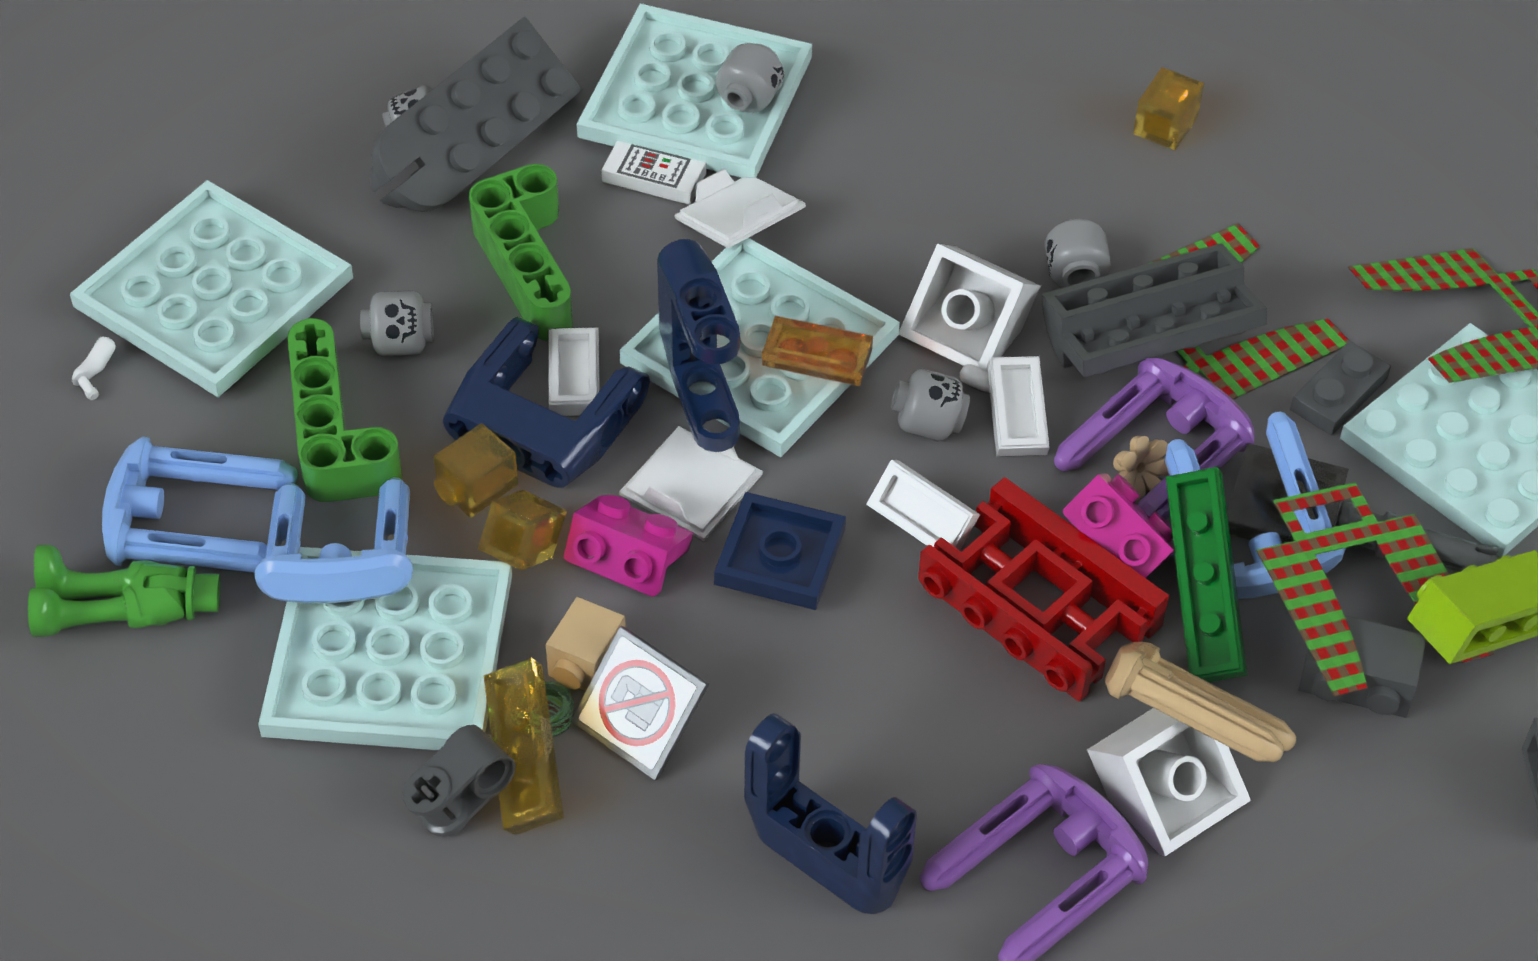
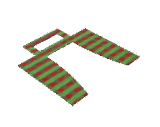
M1237 223L1150 263L1220 243L1242 263L1260 246ZM1327 318L1258 335L1208 356L1199 346L1177 350V353L1187 363L1183 367L1195 373L1201 372L1208 381L1212 382L1232 399H1235L1341 349L1349 340Z
M1474 248L1348 266L1350 271L1367 290L1423 291L1490 284L1529 326L1528 328L1507 331L1469 341L1429 357L1428 360L1448 383L1538 368V312L1510 283L1529 280L1538 289V273L1534 269L1497 274Z
M1356 482L1273 500L1294 541L1257 549L1256 551L1334 697L1366 689L1368 687L1352 634L1316 555L1376 541L1392 570L1415 604L1419 600L1416 596L1417 592L1427 580L1436 575L1447 576L1449 573L1415 514L1378 522ZM1351 499L1362 521L1305 533L1293 511ZM1490 651L1462 660L1461 662L1464 663L1475 659L1491 656L1494 653L1493 651Z

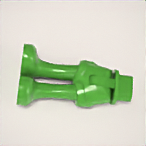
M37 545L35 548L34 578L36 588L30 589L28 598V622L30 633L33 637H49L65 628L86 624L128 621L129 628H143L151 625H165L168 622L183 618L187 621L193 620L195 612H219L220 574H197L195 566H189L187 570L181 566L160 564L148 560L132 561L127 569L101 573H84L68 569L57 547L53 545ZM94 597H114L95 601H72Z

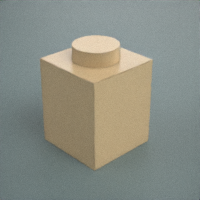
M576 597L546 643L548 676L554 678L566 688H579L586 691L619 627L624 626L626 628L625 616Z

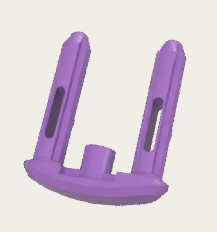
M1146 358L1138 365V375L1116 395H1113L1106 404L1058 446L1054 457V464L1063 472L1080 468L1158 397L1169 405L1177 401L1167 411L1166 416L1171 426L1178 432L1187 434L1202 420L1215 428V432L1194 450L1201 470L1213 467L1220 469L1238 452H1250L1254 447L1255 431L1249 416L1230 396L1212 382L1192 370L1169 360ZM1166 477L1137 504L1149 517L1155 511L1165 519L1170 516Z
M1044 764L1032 766L1029 770L1030 780L1002 802L995 805L988 813L929 858L920 874L921 885L928 891L949 888L1051 806L1062 817L1066 814L1069 815L1067 819L1053 830L1057 842L1067 853L1076 856L1093 841H1096L1107 851V856L1080 879L1074 881L1070 887L1005 939L998 954L999 961H1035L1131 881L1136 884H1143L1147 879L1149 867L1147 854L1128 822L1107 799L1091 786L1058 766Z

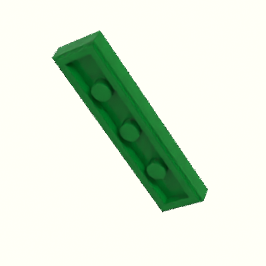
M1218 467L1166 476L1189 673L1207 682L1248 676L1222 472Z

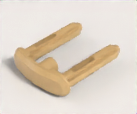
M1133 642L1122 646L1105 677L1109 695L1119 700L1129 695L1257 762H1277L1283 756L1284 751H1290L1295 746L1296 735L1285 721L1161 658L1160 648L1151 643Z

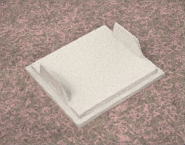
M722 169L697 182L695 203L681 209L679 213L675 214V219L719 244L730 248L805 208L806 204L756 177H742L734 182L726 169Z
M678 426L619 491V495L653 514H661L674 519L677 522V526L694 532L693 536L705 541L742 499L745 492H748L763 475V471L738 458L734 446L723 452L704 450L698 446L691 432Z

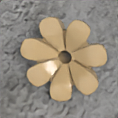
M1135 436L1130 441V451L1119 452L1114 458V468L1120 471L1119 474L1140 494L1135 503H1138L1145 496V492L1149 493L1162 481L1158 478L1159 475L1166 476L1169 474L1165 458H1161L1167 451L1168 443L1165 440L1154 439L1149 442L1147 436Z

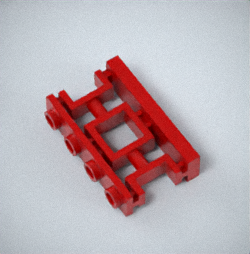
M1006 477L1002 478L991 488L989 502L985 503L982 501L976 507V512L980 514V517L974 526L983 533L961 552L941 537L934 543V547L927 545L920 552L918 579L931 596L946 601L958 610L972 627L983 629L999 641L1012 657L1027 662L1044 675L1047 682L1053 688L1068 693L1077 701H1081L1088 695L1089 686L1092 682L1096 684L1103 678L1106 659L1097 653L1095 649L1113 632L1118 631L1131 642H1141L1144 636L1150 639L1163 627L1169 595ZM1009 537L1025 548L1013 559L999 549L1009 541ZM982 563L996 572L987 581L986 586L971 575ZM1033 570L1065 592L1044 612L1012 590ZM1090 596L1107 608L1096 620L1080 609L1090 600ZM1063 623L1079 634L1069 643V647L1051 635Z

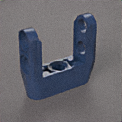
M679 239L665 246L657 259L659 330L673 383L694 440L704 450L723 452L731 449L737 443L740 436L739 412L720 365L731 361L738 354L740 349L739 326L718 272L701 245L694 240ZM717 334L725 336L730 342L723 347L717 348ZM696 382H708L714 385L716 389L709 394L699 395L691 392L689 387ZM720 419L727 422L730 427L724 432L712 433L705 430L703 425L707 421Z
M515 317L503 328L468 370L443 417V424L449 435L462 445L548 485L564 488L602 458L643 404L648 393L650 378L646 373L630 366L616 370L576 421L571 420L509 391L531 364L532 353L537 344L539 334L537 325L520 317Z
M778 714L768 715L755 728L745 749L744 800L759 838L769 848L854 909L867 914L885 911L894 902L912 862L917 818L916 810L899 798L893 797L882 805L866 829L799 781L801 733L794 725ZM822 842H831L837 846L827 848L821 847L817 844Z

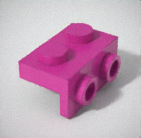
M1107 473L1098 474L1063 509V514L1079 531L1147 578L1159 565L1166 563L1175 554L1172 526L1156 511L1149 517L1135 503L1140 494L1120 474H1117L1113 479Z
M600 495L574 512L564 551V559L598 575L655 597L662 590L667 567L689 551L694 532L677 526V522L668 516L648 514L631 507L629 501L622 497Z

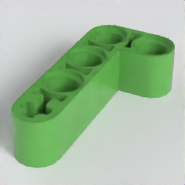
M531 164L475 183L469 193L473 233L522 318L538 326L539 339L549 341V330L572 328L573 326L572 298L569 283L537 232L538 229L553 224L559 215L556 173L546 165Z
M318 318L300 320L288 332V348L298 455L306 493L312 499L319 502L379 496V489L387 480L393 477L402 480L403 474L397 438L390 430L382 427L345 429L340 372L333 330L326 321Z

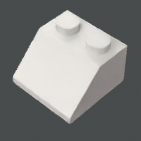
M937 244L900 328L899 335L963 366L971 364L987 371L989 357H1001L1021 332L1041 286L958 247Z
M1155 708L1147 711L1087 749L1107 798L1159 855L1167 856L1251 801L1228 746Z

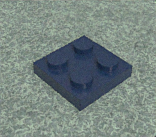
M745 492L714 570V585L816 610L845 531L846 516Z

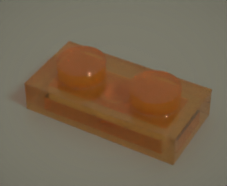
M775 316L762 351V366L861 386L873 349V336Z

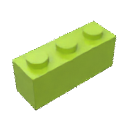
M1533 550L1512 557L1504 555L1495 562L1478 567L1477 565H1470L1461 572L1447 576H1433L1418 590L1416 596L1419 600L1406 619L1449 664L1538 636V552Z

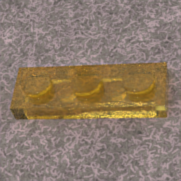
M530 658L483 676L491 738L514 759L516 764L515 774L511 782L499 793L503 829L513 835L564 818L543 667L540 663Z

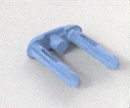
M1284 412L1272 413L1268 418L1266 435L1288 497L1301 494L1296 481L1303 483L1306 493L1319 490L1296 423ZM1174 439L1170 441L1167 445L1165 463L1170 476L1201 470L1195 451L1184 440ZM1325 505L1312 507L1315 516L1314 520L1309 518L1306 509L1293 511L1305 533L1332 527ZM1263 533L1248 542L1254 564L1247 566L1244 565V562L1234 564L1238 599L1279 593L1256 551L1257 549L1282 544L1278 533ZM1346 548L1316 555L1324 573L1329 572L1342 560Z
M141 437L126 448L114 468L106 489L102 509V533L106 557L116 566H121L126 559L172 565L179 564L255 573V568L259 562L266 557L267 545L263 542L130 528L133 517L161 518L164 506L163 488L145 486L147 478L155 476L191 480L194 482L201 481L279 490L286 483H296L298 471L295 467L279 459L153 446L149 437Z
M393 477L380 487L374 549L362 550L361 556L352 557L351 551L346 546L332 543L322 548L318 559H302L299 551L305 494L295 483H286L275 492L266 557L255 568V580L263 593L279 601L338 603L392 595L408 585L413 573L411 560L406 556L410 489L403 480ZM394 534V539L388 540V536ZM286 540V544L284 546H281L282 541Z

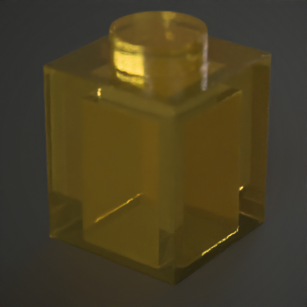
M1161 67L1138 100L1133 134L1176 150L1198 118L1204 83Z
M482 423L433 456L436 473L434 486L437 493L446 504L450 506L457 505L470 518L518 485L515 452Z
M523 489L494 500L491 503L478 550L521 571L553 558L567 510Z

